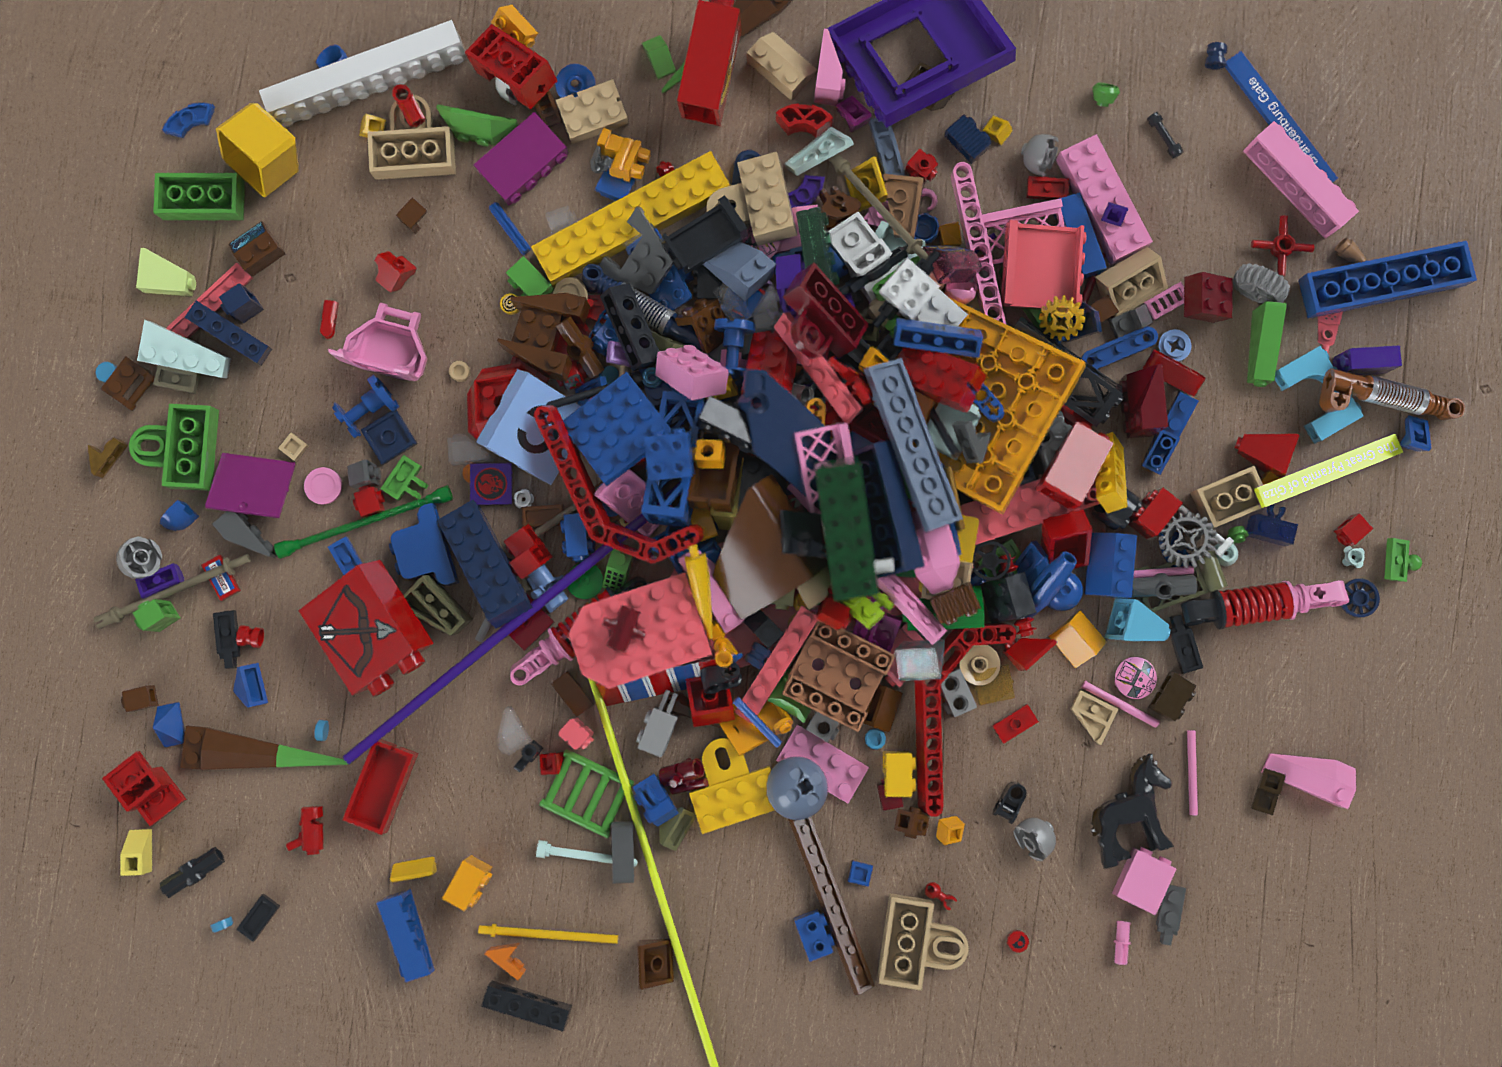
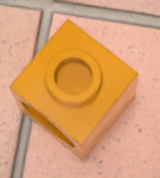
M697 440L696 447H693L692 457L696 461L698 468L724 469L725 446L723 440ZM706 452H713L711 456L704 457Z

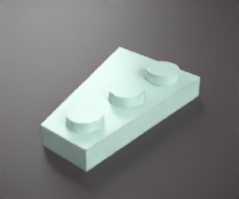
M830 127L784 164L790 172L798 176L849 148L854 143L850 137Z

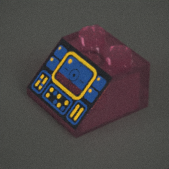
M954 245L923 247V250L928 255L933 250L941 255L934 262L933 267L935 269L932 271L938 284L969 282L983 269L974 250Z

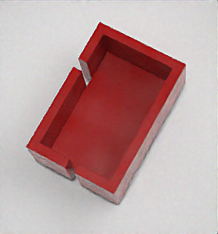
M1084 510L1070 511L1067 514L1050 516L1042 520L1041 547L1048 555L1049 564L1063 551L1071 553L1076 558L1077 563L1074 569L1089 565L1092 528Z

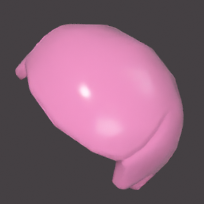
M952 280L945 286V295L962 304L970 303L976 296L977 284L973 282Z

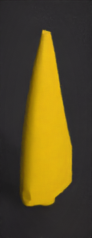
M697 545L688 546L690 556H685L688 578L701 622L708 639H712V601L706 553H698Z

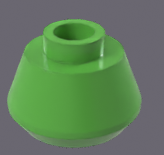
M1096 83L1092 88L1094 100L1097 101V105L1103 107L1113 104L1120 94L1118 86L1108 83Z

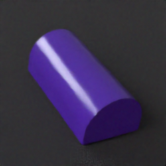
M172 563L160 568L149 577L135 579L140 597L144 599L183 582L184 576L179 566Z

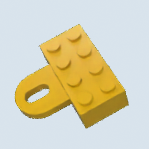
M719 738L710 742L702 755V763L709 785L689 793L701 833L704 834L775 811L769 802L766 788L768 776L771 772L770 766L749 772L744 754L739 756L728 738ZM719 747L727 750L731 762L728 769H721L718 765L715 751Z

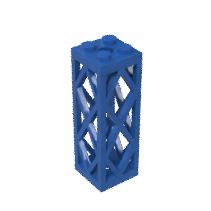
M676 389L663 391L659 414L670 428L673 417L676 414H684L672 429L681 428L688 420L691 426L689 432L692 438L691 446L693 450V447H696L700 432L699 427L695 426V423L706 402V398L690 400ZM647 477L641 513L648 523L682 528L690 526L693 509H691L687 501L691 477H681L682 482L667 500L662 489L672 478L648 480ZM682 492L681 501L675 508L669 507Z

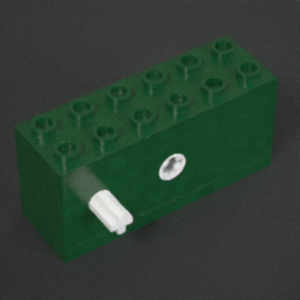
M857 456L813 462L834 600L878 595L876 574L894 571L893 558L874 561L860 461Z

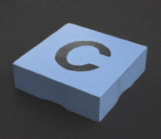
M517 369L502 396L498 408L490 416L476 443L511 461L539 480L552 485L559 470L535 421L534 412L538 407L546 406L547 402L565 396L533 375ZM572 403L557 409L564 420L581 406ZM554 429L553 437L557 440L559 433ZM563 448L562 456L566 459L568 452Z

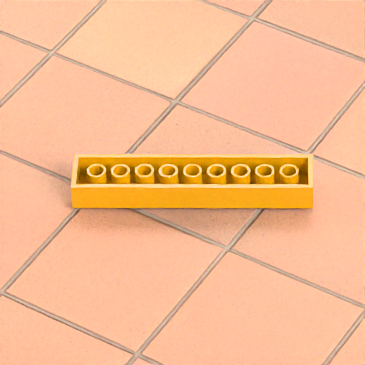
M709 151L532 245L531 248L554 288L562 279L573 278L582 273L586 265H597L601 263L604 257L608 256L610 258L620 253L642 236L641 233L627 223L636 207H641L649 223H652L654 226L653 228L661 231L706 207L708 199L715 191L728 187L730 184L714 155Z

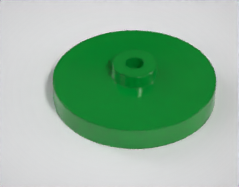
M578 564L574 565V566L569 570V572H570L572 569H574ZM594 565L567 588L573 596L579 599H591L597 596L603 588V574Z

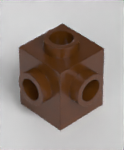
M910 807L909 810L898 809L894 830L903 832L905 837L917 839V835L926 836L930 816L923 814L922 809Z

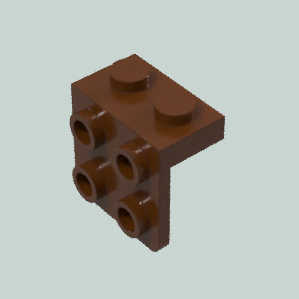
M701 298L694 302V306L683 309L681 311L682 314L676 317L675 321L677 326L692 325L703 353H710L723 343L724 333L714 330V323L716 319L725 318L718 299L706 300V298Z

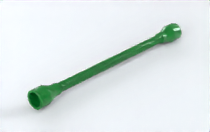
M446 485L437 488L433 493L426 495L425 498L415 500V502L412 501L304 539L284 540L275 543L274 549L278 558L282 559L291 556L295 551L302 549L303 546L361 528V526L381 521V519L384 520L391 516H396V514L399 515L401 512L411 511L429 503L444 504L453 501V495L449 486Z

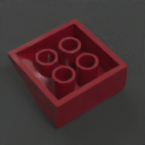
M1162 364L1123 376L1119 385L1123 387L1121 410L1122 413H1125L1123 431L1127 433V438L1152 437L1168 427Z

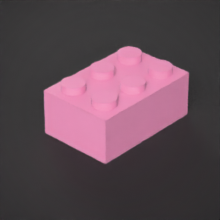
M684 345L682 348H668L666 351L657 352L655 375L690 400L726 393L729 370L719 362L708 357L707 354L697 350L695 346Z

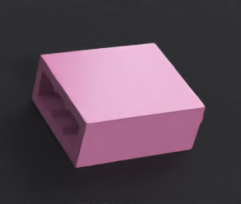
M1140 847L1139 850L1132 848L1130 852L1131 858L1127 859L1112 894L1156 915L1176 872V868L1170 866L1172 861L1161 856L1159 859L1151 856L1153 852L1143 847Z

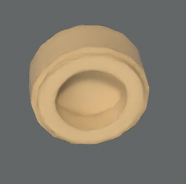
M462 361L453 362L449 368L450 377L457 382L466 381L470 376L469 366Z

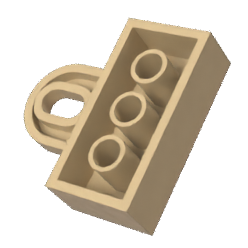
M408 95L401 96L399 99L404 100ZM413 95L426 118L422 125L410 128L395 101L390 110L391 130L368 132L369 172L375 180L456 174L454 134L450 127L433 128L431 109L420 96Z
M777 152L737 162L742 183L721 188L715 191L708 199L706 205L707 212L719 205L718 199L724 195L730 203H735V211L744 224L751 223L753 236L758 246L798 236L782 165Z
M889 893L877 974L879 984L922 990L925 966L951 970L959 967L966 960L969 946L965 935L954 926L931 922L934 903L931 900ZM940 941L954 942L959 945V950L955 954L939 952L937 944Z

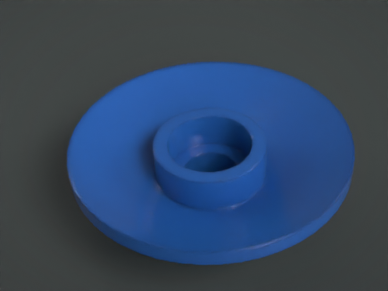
M569 64L563 67L557 74L556 78L558 81L555 83L556 91L560 98L571 94L575 98L578 97L577 92L596 86L592 72L581 64ZM572 80H578V85L572 86Z

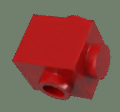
M371 485L360 487L358 492L353 493L355 497L353 505L356 511H359L361 517L365 518L385 511L383 506L385 498L381 490L371 487Z

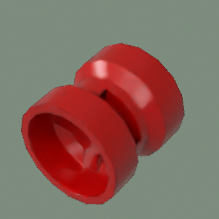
M245 625L239 627L236 636L237 645H251L253 648H260L264 641L263 628L255 627L251 629Z

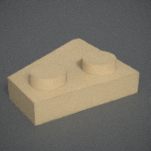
M1079 690L1070 709L1097 744L1102 745L1118 708Z

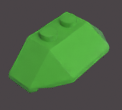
M440 104L436 106L439 114L447 126L450 127L455 138L465 143L474 141L481 146L497 145L519 125L517 120L513 118Z

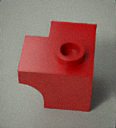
M390 251L377 254L374 260L379 269L375 280L390 293L402 289L407 279L414 275L417 270L403 256L396 257Z

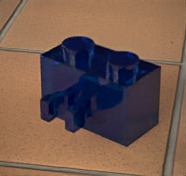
M1272 504L1267 507L1268 516L1261 514L1249 516L1246 528L1249 533L1248 537L1281 546L1294 545L1298 524L1281 520V517L1285 514L1286 507H1279V512L1275 515L1273 511L1275 505Z

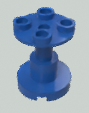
M727 318L716 319L714 330L724 333L723 347L727 348L725 368L729 370L728 376L731 375L733 379L744 378L745 369L738 368L739 349L744 348L745 334L755 333L756 324L743 319H734V321H727Z
M375 374L367 378L372 389L360 397L362 401L348 412H345L336 402L332 406L335 411L334 415L341 423L345 421V424L348 426L347 430L354 438L362 435L354 422L369 411L375 413L384 405L392 412L400 407L396 400H392V394Z

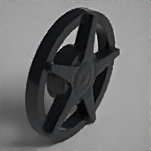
M995 541L983 542L974 550L972 562L974 568L972 569L977 576L984 580L1000 579L1009 570L1011 563L1010 554L1001 543ZM984 545H995L992 552L986 554L979 550ZM997 546L1004 550L1007 560L999 559L996 554ZM976 552L983 557L982 564L978 568L974 564ZM1007 563L1005 570L997 576L995 568L998 564ZM984 567L991 569L994 577L984 576L978 571Z

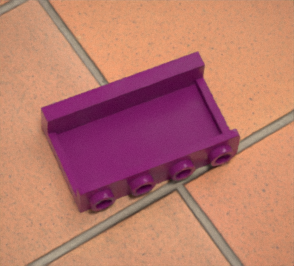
M533 112L473 165L481 177H484L504 199L505 203L510 206L512 203H517L521 199L522 194L527 190H532L537 185L539 179L547 177L552 172L554 166L563 163L569 153L561 140Z

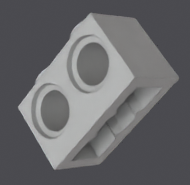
M961 669L953 670L941 684V695L945 701L942 704L946 714H951L955 718L977 708V705ZM948 678L953 679L955 682L952 690H947L945 687V681ZM958 697L963 700V707L961 709H956L953 705L954 700Z
M816 711L805 729L828 743L830 739L834 740L837 736L839 722ZM827 722L829 724V731L824 734L818 731L819 723Z

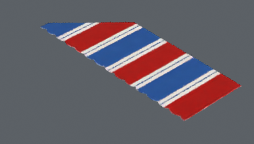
M743 653L732 655V662L736 663L743 657ZM715 659L670 668L613 688H607L599 683L596 685L606 706L662 695L666 689L670 693L686 690L685 679L700 677V671L703 668L717 666L718 664Z

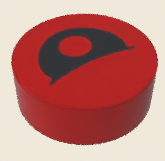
M1013 930L1007 936V944L1012 951L1020 953L1028 948L1029 938L1023 931Z

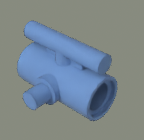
M545 565L540 566L526 579L534 590L531 592V597L537 599L564 576L553 577ZM562 591L548 602L545 607L549 613H552L569 598Z

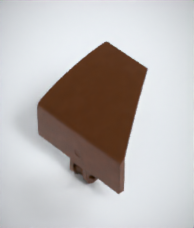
M770 474L748 489L713 572V577L741 619L748 617L801 586L828 566L826 557L782 554L780 511H805L802 504L796 508L793 507L773 474Z

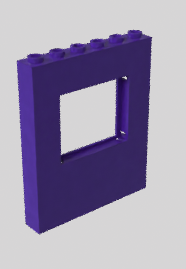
M881 0L827 28L840 64L843 63L845 65L847 75L850 78L853 77L857 90L863 92L867 105L873 107L877 120L879 122L882 121L886 128L1016 60V47L982 0ZM918 19L947 61L898 85L870 42Z

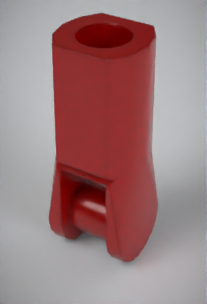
M324 300L320 333L326 339L333 338L335 334V322L339 305L337 301Z

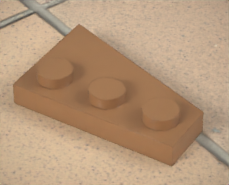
M883 174L888 194L889 211L915 239L924 178ZM893 229L894 237L901 238Z

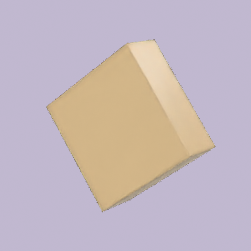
M290 433L278 449L297 462L309 445L295 434Z

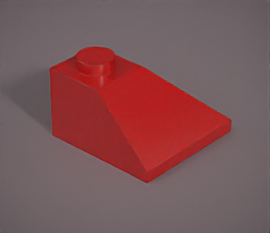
M1017 638L1011 643L1004 645L1006 649L1003 653L1019 671H1027L1058 642L1055 639Z

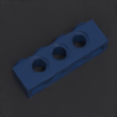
M197 300L185 316L192 323L261 366L272 351V348Z

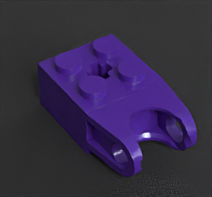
M800 254L776 257L777 293L783 313L790 312L794 319L797 313L787 304L783 295L796 274L807 267L806 261L802 262Z

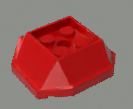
M521 362L483 368L467 393L468 433L475 439H478L490 416L498 408L502 396L517 369L533 375L545 384L547 383Z

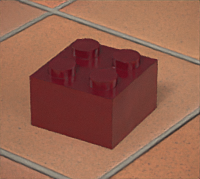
M1206 272L1184 277L1185 318L1211 323L1232 319L1233 278Z

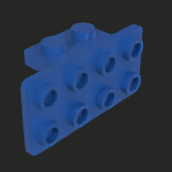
M653 228V229L655 230V232L657 233L658 237L661 239L662 237H661V235H660L658 229H657V228ZM642 236L626 247L629 256ZM673 264L655 293L649 294L650 298L658 302V304L660 303L664 307L675 311L692 298V294L686 285L694 280L691 274L692 271L685 275L682 269L678 270Z

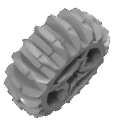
M1243 264L1236 271L1233 279L1235 289L1246 298L1258 304H1263L1266 301L1283 303L1290 290V285L1283 276L1257 264Z
M1189 511L1186 517L1179 513V519L1176 520L1173 516L1171 518L1173 522L1171 524L1168 522L1166 524L1167 529H1162L1161 533L1165 536H1160L1158 539L1164 543L1160 544L1159 547L1161 550H1164L1162 553L1164 557L1169 556L1168 561L1170 563L1175 561L1178 567L1182 562L1185 568L1189 567V562H1192L1193 567H1197L1196 561L1198 560L1204 564V556L1207 558L1212 557L1208 551L1216 550L1211 544L1218 542L1213 537L1217 535L1216 530H1211L1213 524L1207 523L1208 519L1206 517L1200 519L1199 513H1196L1193 518L1192 513ZM1194 525L1199 527V529L1186 530L1183 526ZM1178 530L1179 537L1174 541L1175 544L1171 546L1172 536ZM1183 533H1185L1186 536H1189L1193 547H1191L1189 543L1187 544V542L1184 539L1185 537ZM1205 534L1204 544L1198 550L1197 541ZM1189 549L1193 554L1182 555L1176 551Z

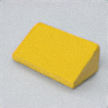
M432 856L393 864L390 881L393 883L435 874L437 872L435 858Z

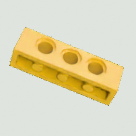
M1114 432L1105 434L1114 444L1096 476V498L1107 513L1127 507L1124 447Z

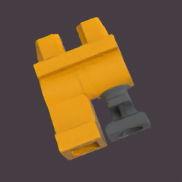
M603 128L590 161L591 170L598 174L604 171L607 172L609 169L611 176L620 179L624 178V181L630 182L631 177L642 180L645 166L637 163L640 161L648 164L651 158V151L643 148L639 140L634 141L631 138H623L611 134V130Z

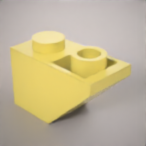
M152 829L129 830L120 854L121 876L143 875L152 872Z

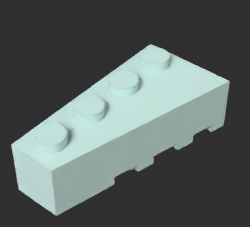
M144 320L137 361L220 378L228 377L231 358L152 321Z

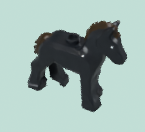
M1153 754L1143 755L1131 767V794H1127V792L1114 795L1115 799L1103 803L1093 811L1091 822L1093 828L1091 832L1093 837L1099 835L1098 843L1101 848V863L1104 869L1119 865L1118 861L1131 858L1130 853L1122 848L1116 838V831L1119 825L1141 822L1150 851L1156 849L1163 851L1174 847L1170 839L1161 830L1160 822L1157 818L1153 786H1158L1165 790L1169 789L1172 786V782L1157 766L1158 761L1153 759Z

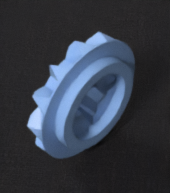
M1169 330L1159 338L1157 347H1159L1160 352L1176 361L1184 360L1191 351L1190 338L1183 331ZM1178 339L1177 347L1179 350L1175 349L1171 352L1172 346L1169 343H1174Z

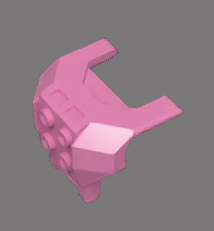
M380 303L375 318L367 321L347 335L343 349L339 348L338 351L328 349V352L339 361L364 370L401 380L416 381L423 375L427 362V356L417 332L421 313H410ZM390 315L410 321L409 326L385 321V316Z

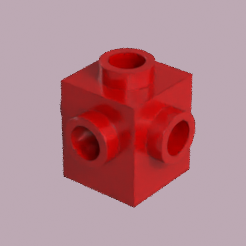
M919 148L907 162L905 171L910 174V177L924 178V185L927 180L931 182L937 175L938 163L933 155L926 154Z

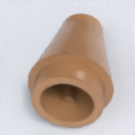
M1344 238L1335 247L1337 255L1352 264L1365 262L1366 257L1352 239Z

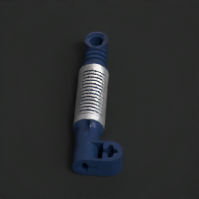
M589 264L583 268L582 282L587 292H597L601 295L609 287L626 284L622 281L617 282L612 278L610 279L609 276L603 273L602 268L596 264ZM632 287L649 327L655 329V331L658 330V333L664 336L674 338L684 345L695 346L697 350L702 352L692 325L677 326L675 318L679 315L676 312L664 307L660 303L658 304L642 292L640 293V291Z

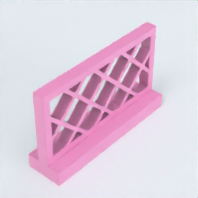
M1061 198L983 214L982 218L993 265L1003 263L1004 254L1000 259L993 260L991 251L994 246L1004 251V246L999 244L998 240L1002 234H1005V226L1009 220H1018V223L1025 221L1023 224H1026L1028 220L1034 219L1040 225L1050 226L1045 221L1048 216L1056 214L1058 220L1056 226L1065 227L1061 210L1063 207ZM994 227L1000 231L996 240L988 236L986 228Z
M844 422L794 433L809 513L821 514V511L815 512L813 504L818 498V491L812 490L809 484L815 476V470L811 471L808 469L805 462L809 455L819 460V462L824 461L830 450L837 455V459L853 457L848 424ZM832 430L833 440L829 445L820 440L825 431ZM809 435L815 439L809 450L802 446V436ZM818 442L827 447L821 458L812 453Z

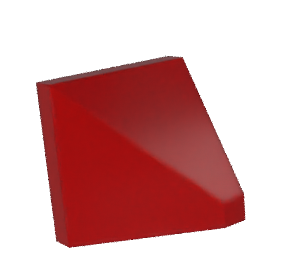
M564 752L539 754L541 775L559 774Z

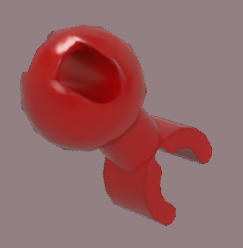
M930 882L925 887L926 896L930 899L937 898L940 900L946 910L950 911L951 908L947 905L945 899L957 901L953 895L944 894L938 883Z

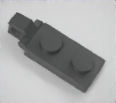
M1169 885L1160 904L1156 925L1157 931L1161 932L1159 942L1171 946L1173 935L1178 933L1186 888Z

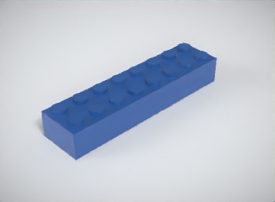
M1463 241L1311 272L1298 279L1307 318L1309 319L1465 287L1476 281L1477 277L1468 242Z

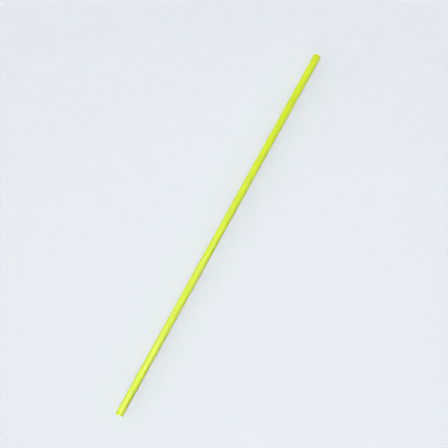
M588 678L710 1067H719L604 700L596 685L597 682Z

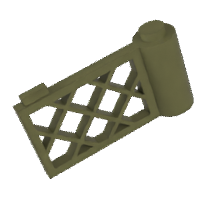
M1208 551L1212 557L1207 558L1204 556V564L1200 560L1196 561L1197 567H1194V572L1197 576L1196 581L1201 586V591L1184 597L1180 595L1175 600L1169 598L1167 600L1170 602L1164 604V599H1161L1159 605L1150 608L1148 603L1149 597H1141L1144 605L1152 612L1227 587L1228 584L1215 551ZM1175 561L1151 569L1172 568L1171 566L1175 565ZM1147 565L1136 570H1147L1149 568Z

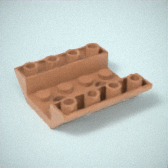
M818 620L808 635L789 673L782 694L859 732L868 714L865 711L883 675H887L896 656L842 628L838 631ZM817 658L823 661V668L819 671L814 670L812 667V662ZM857 677L861 685L858 689L853 690L849 683L852 678Z

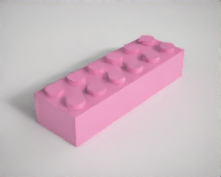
M1275 121L1243 150L1325 239L1359 212L1354 202L1343 195L1340 187L1328 179L1327 174L1314 164L1313 159L1299 148V144L1285 133V129Z
M1097 134L1059 153L1056 162L1064 177L1069 179V187L1072 193H1081L1097 241L1106 254L1110 266L1148 247L1153 241ZM1108 202L1128 208L1121 227L1101 221Z

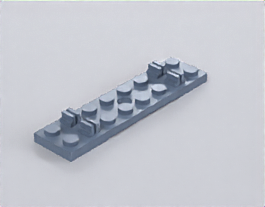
M902 358L864 369L874 396L872 400L875 401L874 405L879 409L912 496L910 500L914 502L912 505L916 507L925 533L963 519ZM912 441L916 443V447L912 445Z

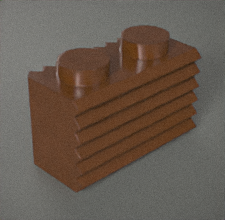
M970 582L930 598L940 624L950 625L958 621L957 617L964 614L966 617L972 616L980 608Z

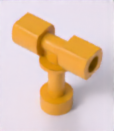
M714 620L712 621V641L716 651L715 660L719 666L727 667L733 661L732 655L739 653L732 642L724 638V631L718 621Z

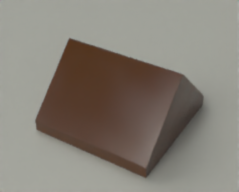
M670 939L639 941V989L643 990L674 982L673 947Z

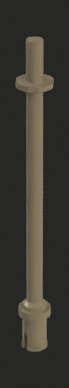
M839 153L827 159L835 167V171L839 175L844 174L907 243L908 254L916 253L920 259L924 258L925 260L929 257L922 248V239H913L850 169L851 164L847 159H843Z
M246 554L232 561L226 557L223 559V565L123 608L112 607L110 611L95 616L94 623L103 620V622L96 624L98 629H102L114 622L120 623L125 615L138 610V606L145 601L165 599L225 572L234 575L235 568L251 562L250 556Z

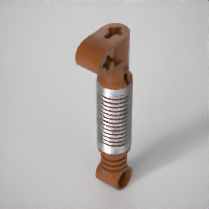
M1332 368L1324 376L1319 399L1320 407L1325 412L1346 409L1349 405L1350 397L1353 395L1365 402L1416 415L1429 414L1436 416L1440 420L1460 418L1465 413V404L1459 398L1450 399L1433 395L1427 389L1373 375L1360 376Z

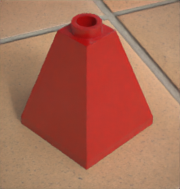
M1244 434L1243 438L1238 437L1235 449H1238L1237 453L1263 472H1272L1277 477L1283 478L1288 470L1299 435Z

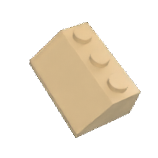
M774 32L759 38L747 51V63L791 101L818 72L812 64Z
M1148 247L1095 277L1102 298L1109 295L1119 311L1114 317L1136 308L1168 289L1161 256Z

